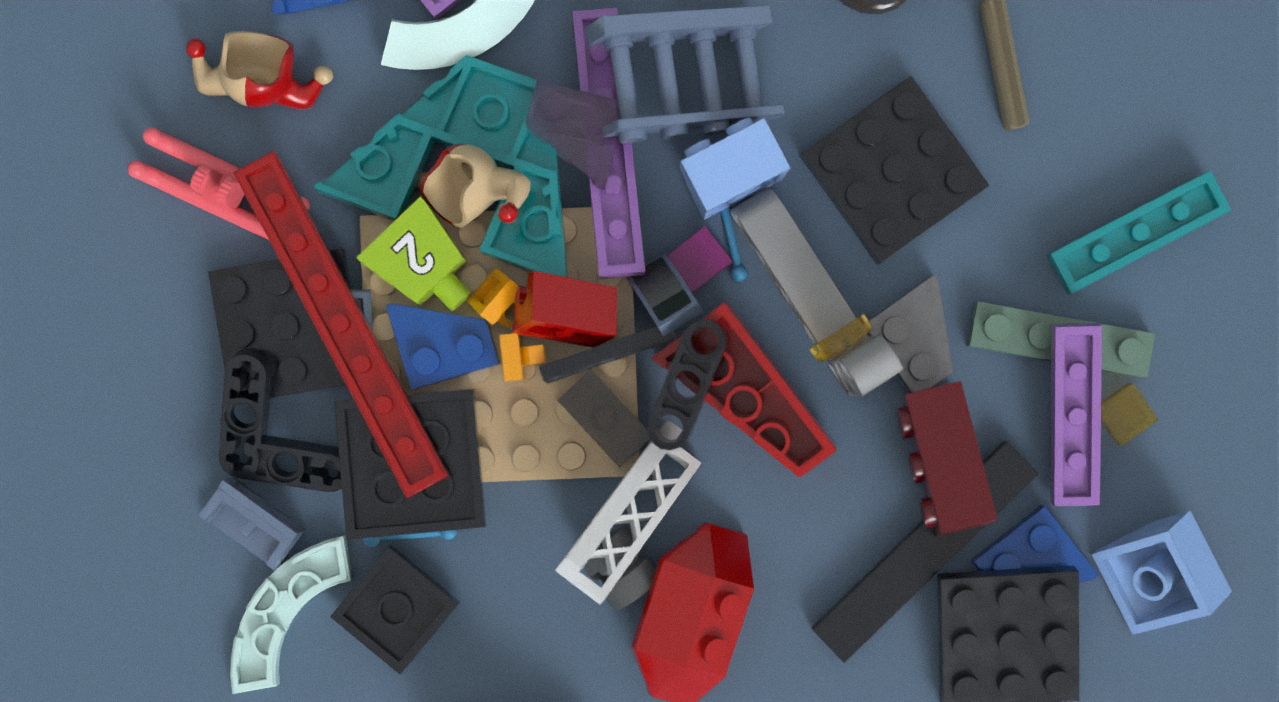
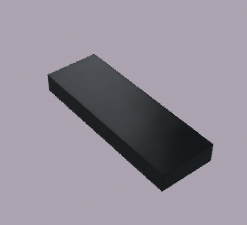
M655 326L539 366L543 381L547 382V384L673 341L676 334L675 331H672L663 337L658 327Z

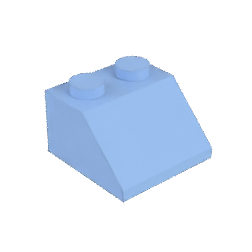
M750 117L743 119L727 128L725 131L728 137L712 145L709 139H705L684 151L687 158L680 162V170L703 221L756 194L763 188L783 180L789 171L790 166L765 118L755 123L752 122Z
M1190 510L1150 522L1091 554L1132 635L1211 615L1232 592Z

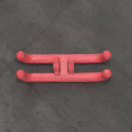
M150 127L143 132L145 143L197 167V170H195L189 184L144 162L135 160L130 162L127 167L131 177L269 240L257 216L239 207L244 192L233 172L240 169V167L181 141L157 128ZM301 196L307 210L309 211L311 207L309 200Z

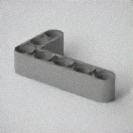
M770 186L763 188L730 210L744 237L833 375L849 396L863 397L903 371L896 354L881 335L868 337L785 206Z

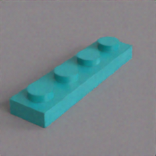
M1210 170L1046 256L1066 294H1072L1232 211Z

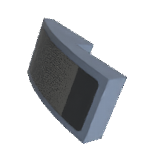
M666 254L646 264L645 275L627 277L663 337L703 313L696 298Z

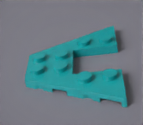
M466 55L450 69L449 74L444 79L435 81L423 92L424 96L405 113H398L374 133L373 140L364 147H358L350 154L352 156L350 160L323 183L319 180L314 186V189L320 194L395 221L406 210L435 142L448 147L454 144L478 146L485 150L497 165L521 172L531 181L529 195L518 208V215L514 222L504 223L499 219V207L507 202V200H500L479 249L481 253L529 272L538 271L568 277L552 90L547 83Z

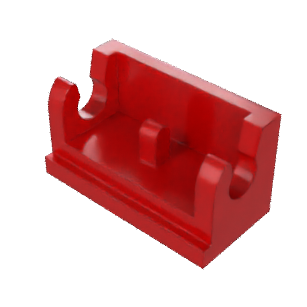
M532 271L528 274L527 286H518L512 333L591 348L600 346L616 336L617 287Z

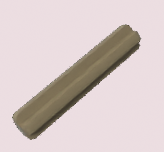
M984 0L980 4V11L1003 126L1006 130L1024 128L1029 124L1030 119L1006 0Z

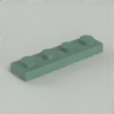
M974 302L966 346L1051 361V324L1094 322L984 302ZM1100 324L1102 325V371L1148 378L1155 333Z

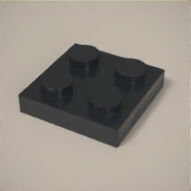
M389 545L330 617L398 674H401L460 601L396 548Z

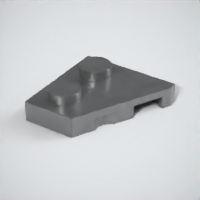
M935 274L862 325L869 337L881 335L890 345L903 368V371L898 373L897 376L910 393L932 388L953 373L939 280Z

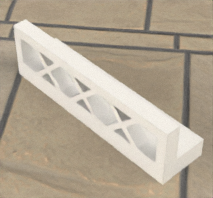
M668 419L659 429V432L666 439L674 440L677 439L682 429ZM650 441L555 571L600 605L699 468L701 462L681 447L668 451L658 448ZM665 454L685 468L679 478L662 480L658 463ZM651 474L652 481H646ZM664 488H671L665 497ZM654 489L658 506L656 511L637 514L634 496L638 491ZM627 507L628 515H621ZM648 521L641 530L639 522ZM630 523L633 537L631 546L612 548L609 533L612 526ZM602 542L603 549L596 550V548ZM623 556L618 564L615 565L614 557ZM605 558L608 578L601 587L580 572L588 559Z

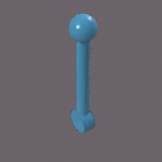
M728 207L721 211L731 260L733 261L730 276L736 282H743L748 276V271L741 264Z
M457 530L363 538V541L367 546L375 547L381 541L437 536L451 540L456 536Z

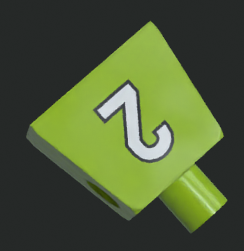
M419 197L356 257L362 264L419 305H423L435 294L451 311H454L472 293L455 276L467 263V259L434 210L422 197Z

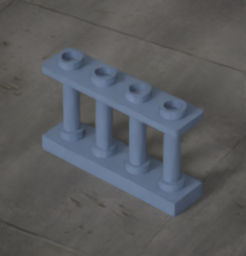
M770 5L601 16L585 27L588 46L605 45V50L611 52L621 119L602 128L603 137L619 136L620 143H633L646 140L647 133L661 132L662 139H675L688 136L689 129L700 128L703 129V135H716L726 133L725 130L731 125L749 117L753 123L765 118L768 126L771 127L770 120L785 114L784 106H763L753 39L757 38L756 32L772 24ZM729 36L730 42L735 43L745 108L723 110L712 43L717 40L716 37ZM689 39V44L695 47L704 112L681 113L671 45L675 44V40ZM647 42L648 48H653L663 112L662 116L639 117L629 48L633 47V43Z

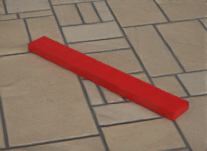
M272 151L233 172L406 498H410L450 476L278 153Z

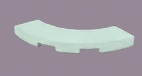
M475 0L470 6L448 18L445 17L428 22H406L392 19L381 65L411 70L436 69L457 64L466 55L475 57L484 53L506 37L524 18L535 0Z
M346 535L322 541L295 554L266 578L246 606V611L233 641L230 669L232 694L275 687L280 684L279 659L281 647L286 632L297 613L318 593L337 584L353 580Z

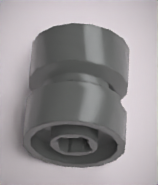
M626 525L610 534L612 548L628 547L633 543L632 533ZM602 542L599 544L596 550L603 549ZM637 554L605 598L615 612L631 604L650 590L657 568L648 556H639ZM623 556L614 557L615 565L618 564ZM605 558L588 559L583 566L592 580H601L604 583L608 578Z

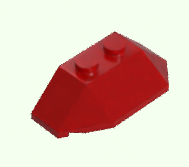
M704 522L697 528L695 533L683 539L660 558L631 645L638 667L645 680L646 689L651 697L670 702H697L726 677L754 591L747 534Z

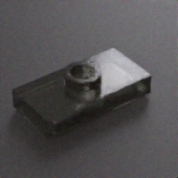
M592 369L557 400L619 468L650 440L644 425Z

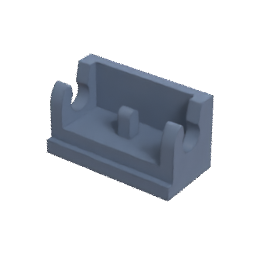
M235 477L222 480L218 489L199 514V517L220 529L264 561L274 571L284 562L306 531L305 528Z

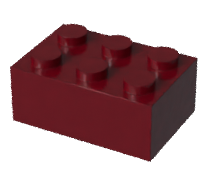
M961 381L905 394L903 407L898 408L897 419L903 440L912 439L915 452L909 453L908 461L914 484L923 482L926 498L921 499L919 504L926 529L934 527L936 536L989 525L998 520Z

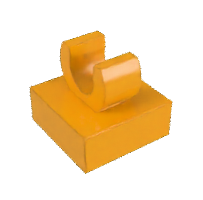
M495 267L466 302L492 325L498 321L502 326L511 328L513 323L505 316V311L512 303H515L518 285Z
M520 334L499 335L505 382L526 380L525 366L547 363L545 345L523 347Z

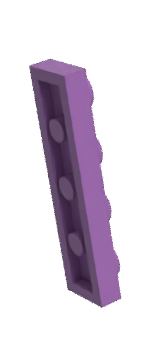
M1099 323L1051 324L1050 502L1053 506L1100 505L1102 325Z

